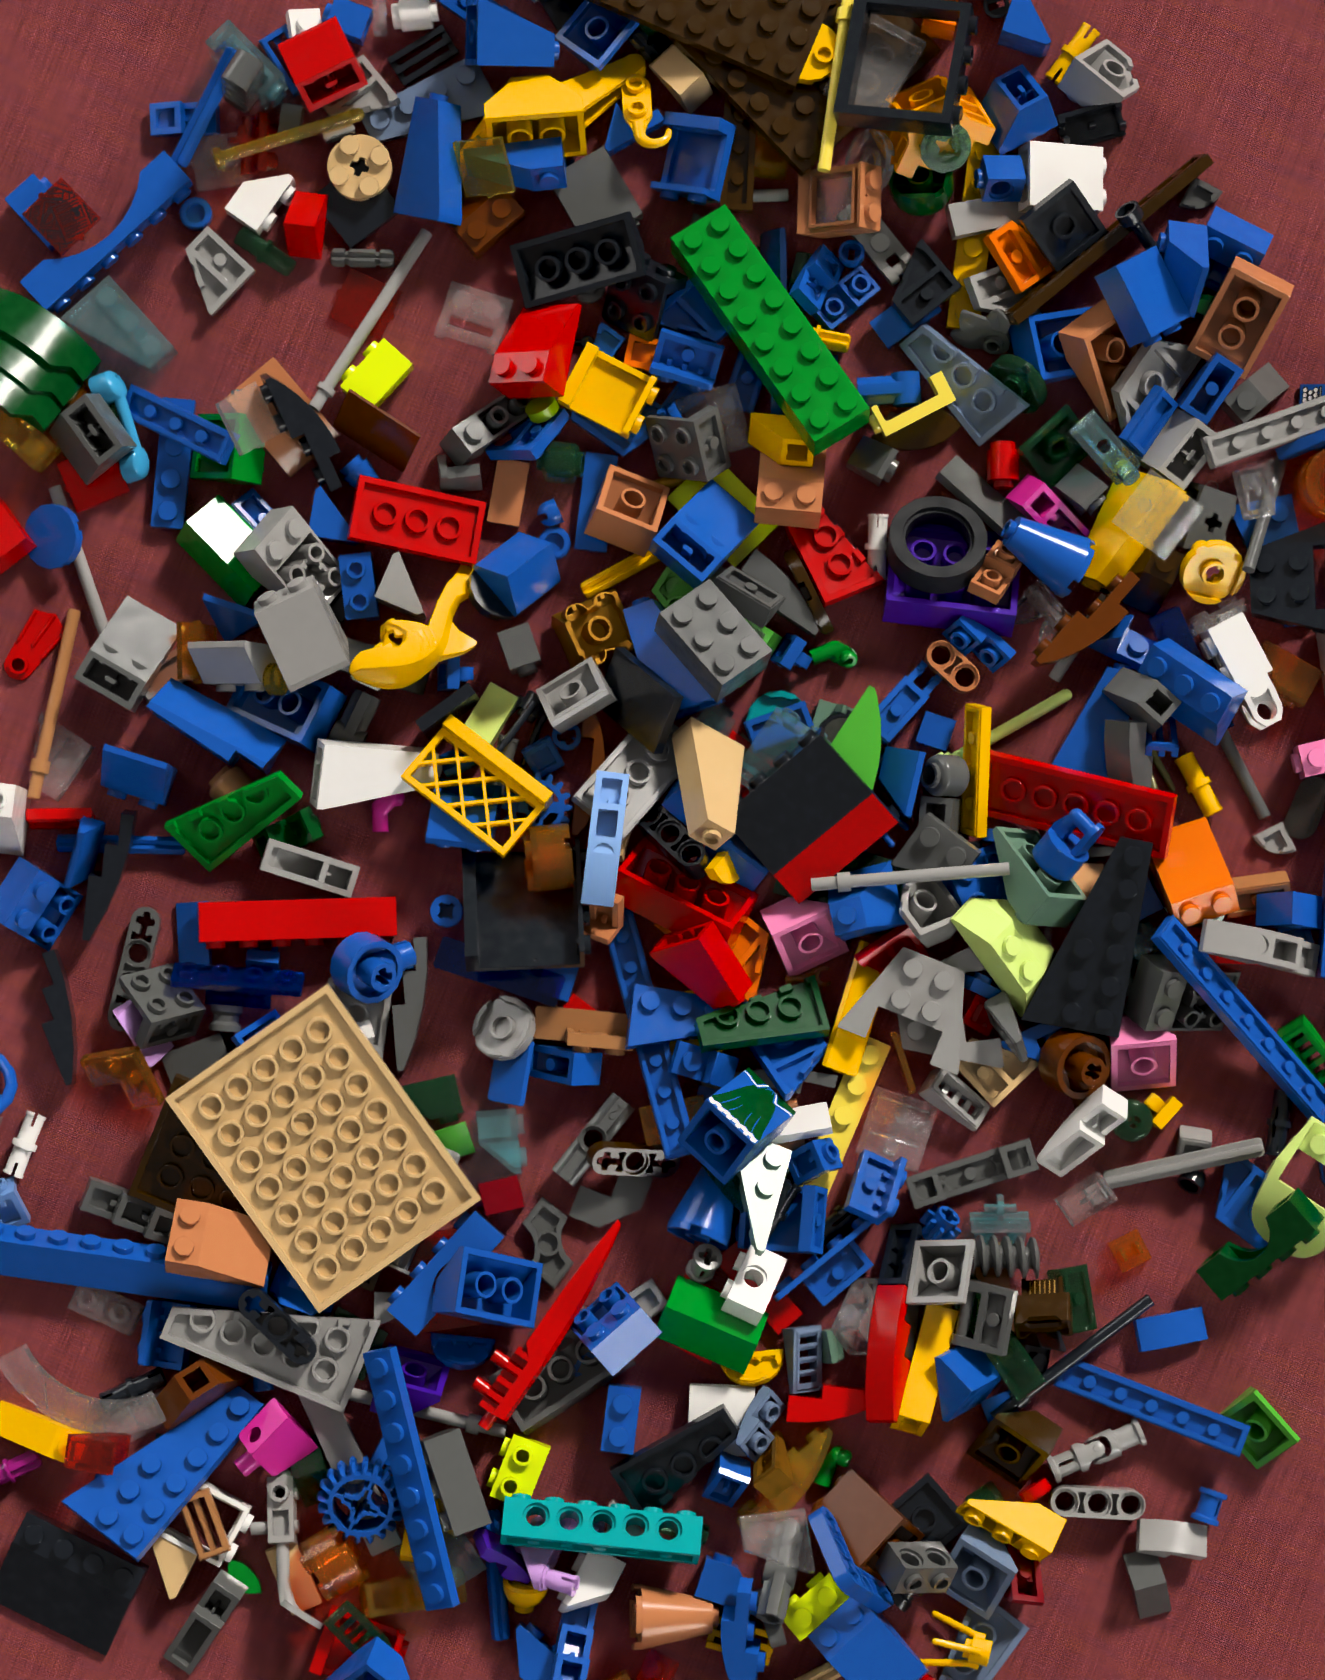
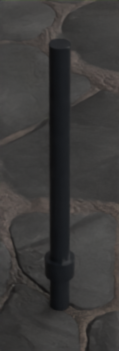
M1147 1294L1022 1389L1018 1387L1009 1394V1399L990 1412L991 1416L994 1418L997 1413L1014 1412L1017 1408L1022 1410L1031 1403L1029 1399L1155 1305Z

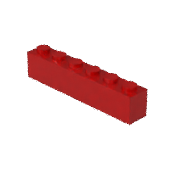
M396 897L197 903L198 943H206V949H225V942H239V948H257L258 941H271L272 947L291 946V940H304V946L324 945V939H337V945H339L346 937L356 932L366 931L379 936L389 943V937L397 936Z

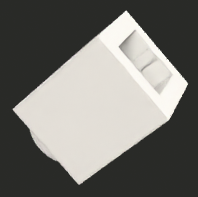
M285 174L245 181L224 209L229 216L260 236L263 230L268 232L273 227L278 218L275 213L282 203L287 205L292 200L295 191H297L294 188L296 185L295 179L291 175Z
M579 1552L571 1570L576 1572L575 1575L580 1577L578 1590L573 1588L576 1591L574 1597L559 1592L557 1599L562 1602L558 1611L566 1613L607 1600L626 1563L611 1555L584 1554Z

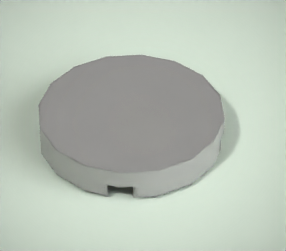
M504 995L498 997L500 999H496L493 1002L490 1000L484 1004L476 1014L472 1027L477 1048L489 1058L499 1061L515 1059L525 1052L533 1041L536 1031L535 1016L531 1008L517 997Z

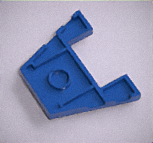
M601 322L594 345L598 346L600 351L614 357L626 341V338ZM678 382L662 405L654 401L652 406L646 403L641 415L645 418L649 415H657V410L663 405L666 409L669 408L667 406L669 402H675L680 414L683 415L704 399L705 394L693 391L686 387L687 384ZM572 411L570 420L623 458L649 440L645 420L637 435L631 432L627 440Z

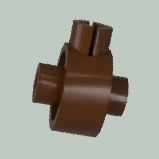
M1064 1028L1056 1031L1046 1040L1040 1051L1039 1073L1045 1085L1071 1097L1076 1109L1088 1096L1101 1087L1108 1078L1111 1067L1110 1051L1105 1043L1097 1037L1084 1031Z

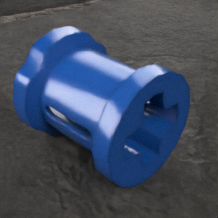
M1200 1486L1199 1491L1201 1495L1196 1510L1191 1512L1190 1517L1218 1527L1219 1521L1217 1517L1222 1502L1227 1500L1228 1495Z

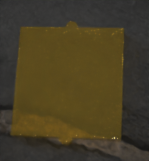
M477 135L473 139L452 143L466 197L487 195L488 198H492L496 194L514 193L516 191L503 136L481 138V136Z

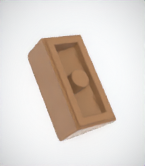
M1286 871L1233 877L1232 880L1240 910L1226 914V917L1229 919L1256 915V894L1291 891L1290 880Z

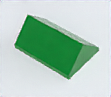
M219 494L185 522L175 541L237 604L248 607L265 589L263 585L252 578L233 554L253 531V528Z
M678 1275L658 1321L657 1327L663 1333L657 1338L744 1374L758 1345L769 1313L764 1312L756 1327L722 1311L721 1308L725 1298L720 1297V1292Z

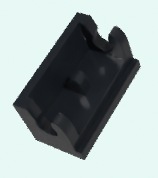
M1122 103L1092 105L1057 115L1058 126H1056L1060 143L1090 146L1125 136L1127 123L1122 117Z

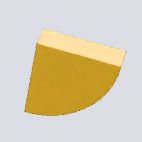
M728 851L718 852L704 869L712 881L716 880L721 884H732L740 879Z

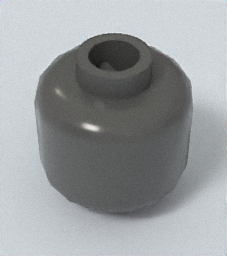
M937 754L930 757L923 766L921 782L926 791L932 796L955 798L962 795L967 789L970 782V771L966 761L960 756Z

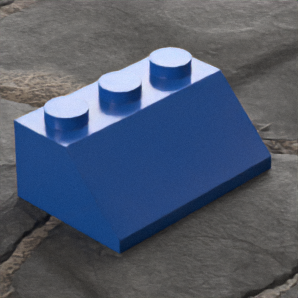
M1170 638L1152 644L1138 670V673L1158 680L1182 702L1171 716L1214 746L1219 745L1248 692L1242 686Z
M460 1246L436 1279L432 1312L506 1328L534 1329L543 1263Z

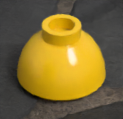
M503 1579L505 1596L514 1605V1610L518 1613L528 1614L533 1612L534 1606L544 1599L548 1589L545 1591L535 1590L531 1581L528 1584H524L515 1580Z

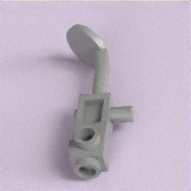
M284 1470L277 1476L267 1477V1521L251 1522L250 1532L251 1535L268 1534V1544L276 1545L277 1586L280 1605L320 1630L323 1623L298 1607L291 1588L289 1544H297V1533L300 1532V1523L297 1520L299 1488L296 1487V1478L291 1476V1470ZM284 1490V1496L279 1498L280 1491Z

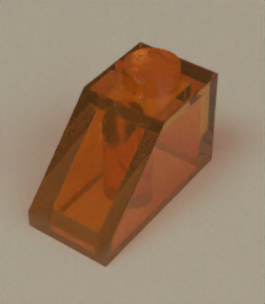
M1265 640L1262 642L1261 648L1273 668L1267 674L1277 691L1282 705L1292 710L1295 706L1298 708L1304 707L1323 671L1272 642Z

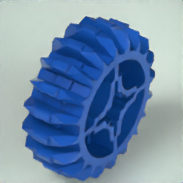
M367 1455L363 1457L362 1463H357V1459L354 1456L350 1457L349 1466L340 1460L337 1463V1470L330 1468L327 1471L328 1479L323 1478L320 1482L322 1490L317 1493V1500L321 1502L318 1504V1512L324 1514L322 1518L324 1525L333 1523L330 1530L332 1535L340 1530L343 1532V1541L347 1540L349 1535L355 1536L354 1542L356 1545L360 1543L361 1537H366L368 1543L371 1544L374 1541V1534L383 1540L386 1537V1530L393 1532L396 1529L395 1521H401L403 1518L394 1479L391 1476V1467L387 1466L381 1469L382 1461L380 1458L375 1461L374 1465L369 1464V1457ZM353 1480H363L359 1484L348 1483ZM374 1484L384 1491L388 1503L383 1501L382 1497L374 1492ZM367 1490L366 1499H364L363 1502L359 1504L358 1509H356L357 1501H359L360 1498L364 1496V1493ZM335 1497L341 1499V1503L348 1506L350 1509L349 1516L339 1508ZM364 1516L375 1517L368 1520H360Z

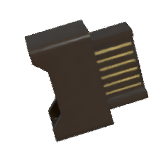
M1063 1277L1028 1281L1021 1279L1022 1295H1017L1014 1312V1327L1017 1338L1026 1339L1031 1333L1059 1331L1064 1336H1072V1302L1070 1293L1064 1292Z

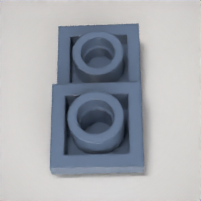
M765 1385L761 1387L748 1407L736 1439V1445L754 1463L775 1438L769 1429L787 1407L774 1391Z

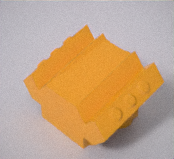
M937 75L897 92L887 98L888 108L942 113L948 80L946 77ZM968 86L966 96L961 95L959 106L963 107V117L960 120V124L955 126L954 137L871 129L896 173L912 179L918 165L933 170L934 166L943 160L961 153L968 155L974 141L989 145L996 128L971 87Z

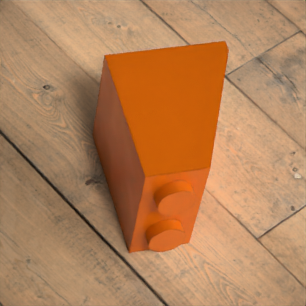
M1206 817L1172 827L1168 856L1165 859L1151 857L1150 860L1156 890L1169 915H1174L1187 928L1202 923L1203 919H1214L1240 910L1233 880Z

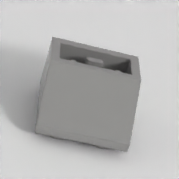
M1176 408L1144 457L1137 456L1132 451L1129 456L1154 476L1167 479L1182 490H1185L1207 462L1200 439L1215 434V432L1199 419Z

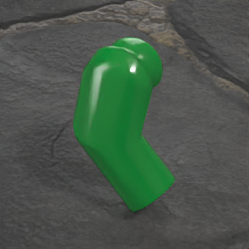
M843 1446L833 1447L822 1459L814 1483L829 1488L837 1465L842 1467L849 1466L852 1459L851 1451L843 1449Z

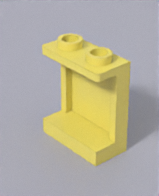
M942 371L927 378L936 395L935 397L889 421L884 419L877 404L871 407L870 412L872 415L869 417V424L875 435L881 432L885 438L956 401Z

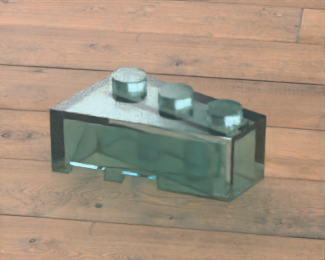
M110 275L103 279L60 318L72 329L79 331L152 374H155L178 353Z

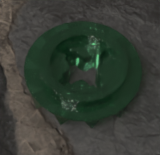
M959 124L955 126L954 137L923 134L922 142L919 144L921 159L928 168L939 173L957 170L966 162L971 152V139L968 132ZM948 139H950L949 144L951 145V148L954 150V153L950 150H943L941 153H939L940 148L938 147L936 141L941 140L942 142H946Z

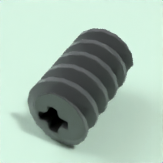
M978 1234L976 1236L971 1276H974L976 1268L980 1267L983 1277H987L989 1269L994 1268L996 1277L1000 1278L1003 1268H1006L1009 1278H1013L1016 1269H1020L1022 1278L1026 1279L1030 1269L1033 1270L1035 1279H1038L1040 1251L1036 1238L1030 1237L1025 1246L1021 1236L1016 1237L1013 1245L1008 1236L1002 1238L1000 1245L995 1235L989 1237L987 1244H985L982 1235Z

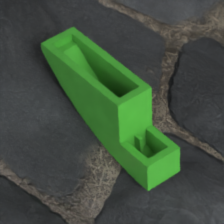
M869 685L831 745L871 790H873L879 767L881 718L876 690Z

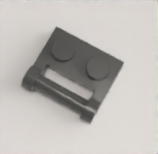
M970 1278L966 1304H960L956 1332L952 1333L951 1344L998 1356H1006L1018 1290ZM976 1293H980L981 1299L974 1337H971L969 1329Z

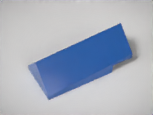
M173 678L160 689L146 706L154 716L230 767H234L239 758H242L268 775L287 739Z

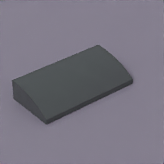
M570 1328L544 1369L513 1412L512 1417L522 1433L528 1436L636 1365V1362L632 1359L618 1373L612 1376L599 1363L600 1361L596 1357L593 1359L587 1356L584 1359L581 1358L587 1352H592ZM577 1360H579L581 1362V1365L577 1372L581 1373L582 1375L575 1377V1364ZM503 1369L488 1377L492 1384Z

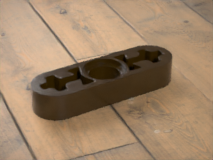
M599 1141L594 1143L586 1154L588 1164L596 1173L601 1175L667 1178L675 1174L680 1165L679 1158L664 1161L662 1166L656 1162L662 1161L665 1158L662 1144ZM606 1152L610 1158H604L600 1164L597 1159L603 1157ZM634 1152H639L641 1158L638 1164L632 1167L626 1166L627 1157Z

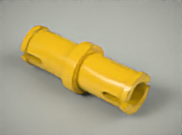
M1086 22L1081 24L1082 26L1068 45L1064 44L1061 47L1062 53L1049 71L1045 73V76L1052 81L1057 72L1061 71L1054 82L1056 85H1059L1073 58L1088 50L1100 35L1093 28L1088 37L1084 38L1091 27Z
M1193 751L1174 760L1188 785L1186 787L1188 794H1193L1203 813V817L1207 818L1221 811L1223 807L1220 805L1209 784L1212 781L1209 776L1205 777Z

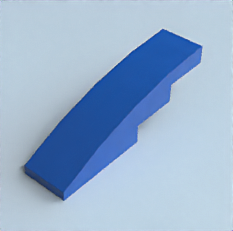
M598 1603L561 1613L550 1680L587 1679L590 1664L589 1655L594 1635L593 1626Z

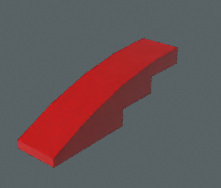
M877 1285L870 1321L866 1360V1421L869 1423H897L911 1364V1361L904 1356L911 1325L905 1321L908 1304L905 1303L908 1289L906 1285Z

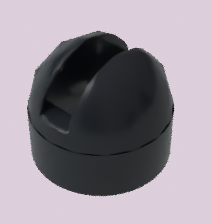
M984 0V11L992 18H1001L1009 10V0H1004L1005 6L992 11L989 10L988 5L1002 0Z
M1203 1169L1201 1172L1197 1170L1180 1174L1177 1183L1188 1193L1200 1194L1206 1183V1175Z

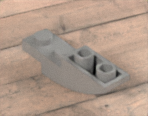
M1203 919L1198 951L1246 964H1258L1304 977H1315L1320 945L1304 941V938L1231 922Z

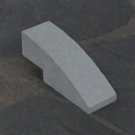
M268 838L259 870L351 898L361 867Z

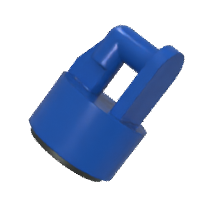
M1074 808L1068 815L1055 821L1033 847V858L1038 867L1051 878L1059 881H1069L1089 859L1088 850L1102 835L1105 827L1101 823L1095 825L1081 809ZM1076 827L1084 834L1081 840L1072 833Z

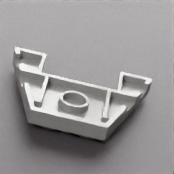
M903 947L842 1018L837 1027L865 1038L877 1008L882 1007L941 1031L929 1064L957 1075L960 1063L965 971Z
M970 947L940 961L965 971V973L986 970ZM897 1014L901 1048L933 1055L941 1031ZM962 1015L960 1060L997 1068L1004 1067L1001 1039L994 1038L966 1042Z

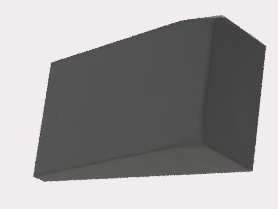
M220 1032L169 1051L162 1057V1061L172 1084L176 1073L192 1079L228 1054L229 1050L223 1033Z

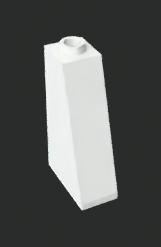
M317 738L309 803L316 809L324 810L415 791L414 788L401 779V775L425 747ZM435 751L436 759H441L439 758V754ZM432 753L426 760H432ZM442 765L437 766L438 777H440ZM433 766L419 767L412 777L420 783L435 782Z
M0 783V854L24 856L28 827L26 809H30L31 799L27 798V789L14 784Z

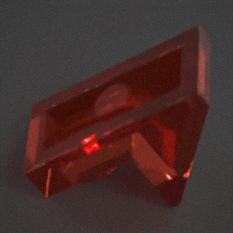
M125 1432L68 1434L64 1467L102 1475H112L114 1466L128 1458L131 1435Z

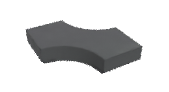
M542 1197L522 1224L528 1229L534 1240L535 1253L532 1261L543 1263L541 1280L554 1289L574 1262L567 1256L561 1238L562 1228L568 1216Z

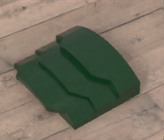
M0 288V409L9 417L22 418L44 433L84 388L89 378L98 372L101 359L72 328L54 314L19 294Z

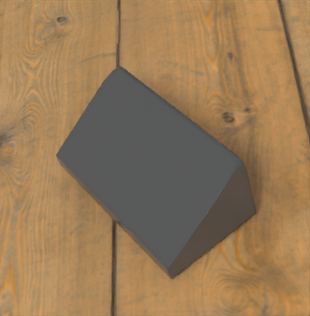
M733 565L718 575L714 581L718 589L744 618L762 628L770 621L785 601L783 595Z

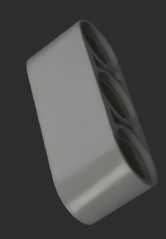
M1061 1484L1053 1487L1048 1495V1504L1051 1509L1063 1517L1136 1520L1143 1515L1146 1508L1143 1496L1135 1489L1128 1487ZM1061 1492H1068L1072 1495V1504L1066 1509H1060L1055 1504V1499ZM1094 1494H1102L1105 1497L1103 1508L1097 1511L1091 1510L1088 1506L1089 1498ZM1129 1495L1136 1496L1138 1499L1137 1508L1132 1512H1124L1121 1508V1502L1124 1497Z

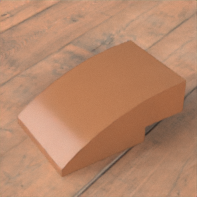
M272 357L225 397L224 400L234 413L245 415L258 441L291 478L310 462L312 457L311 455L305 457L298 443V439L302 438V435L291 439L286 432L282 434L279 432L272 417L277 412L272 402L267 404L260 392L259 386L263 385L260 375L267 373L281 381L308 405L311 400L277 360ZM316 412L334 439H337L340 436L321 412Z

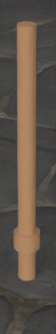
M69 608L67 612L36 757L32 758L29 772L32 775L27 798L33 800H40L44 777L49 775L51 762L48 759L81 611Z

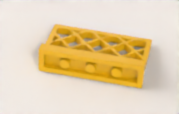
M452 714L442 723V728L401 775L403 781L503 858L543 811L545 812L553 803V792ZM443 739L454 746L455 758L436 759L435 748ZM459 751L463 753L465 756L459 757ZM432 753V760H426ZM460 763H476L480 766L481 777L462 779ZM456 764L458 780L438 782L437 766ZM433 766L435 782L420 783L412 777L419 767ZM484 770L491 776L485 777ZM482 783L483 800L464 801L462 785ZM486 783H502L506 787L507 797L487 799ZM459 786L460 802H444L440 799L439 788ZM435 788V789H436V795H435L433 792H431L429 789ZM510 790L517 796L510 797ZM525 801L534 808L527 818L513 819L511 803ZM507 803L509 819L490 821L488 805ZM484 806L486 822L471 823L466 819L465 808ZM461 808L462 815L458 813L455 809ZM521 824L519 828L514 832V825ZM510 825L511 837L502 847L492 839L490 827ZM480 828H487V834L480 830Z

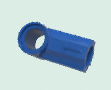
M899 371L891 373L890 376L856 379L857 390L868 406L877 404V406L914 407L922 403L919 371Z

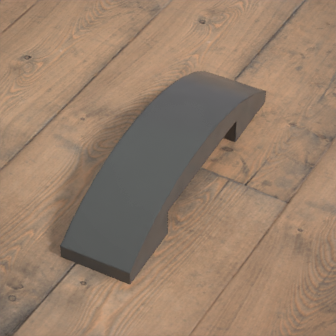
M1030 1138L908 1176L905 1182L913 1207L918 1209L965 1192L1039 1170V1166Z

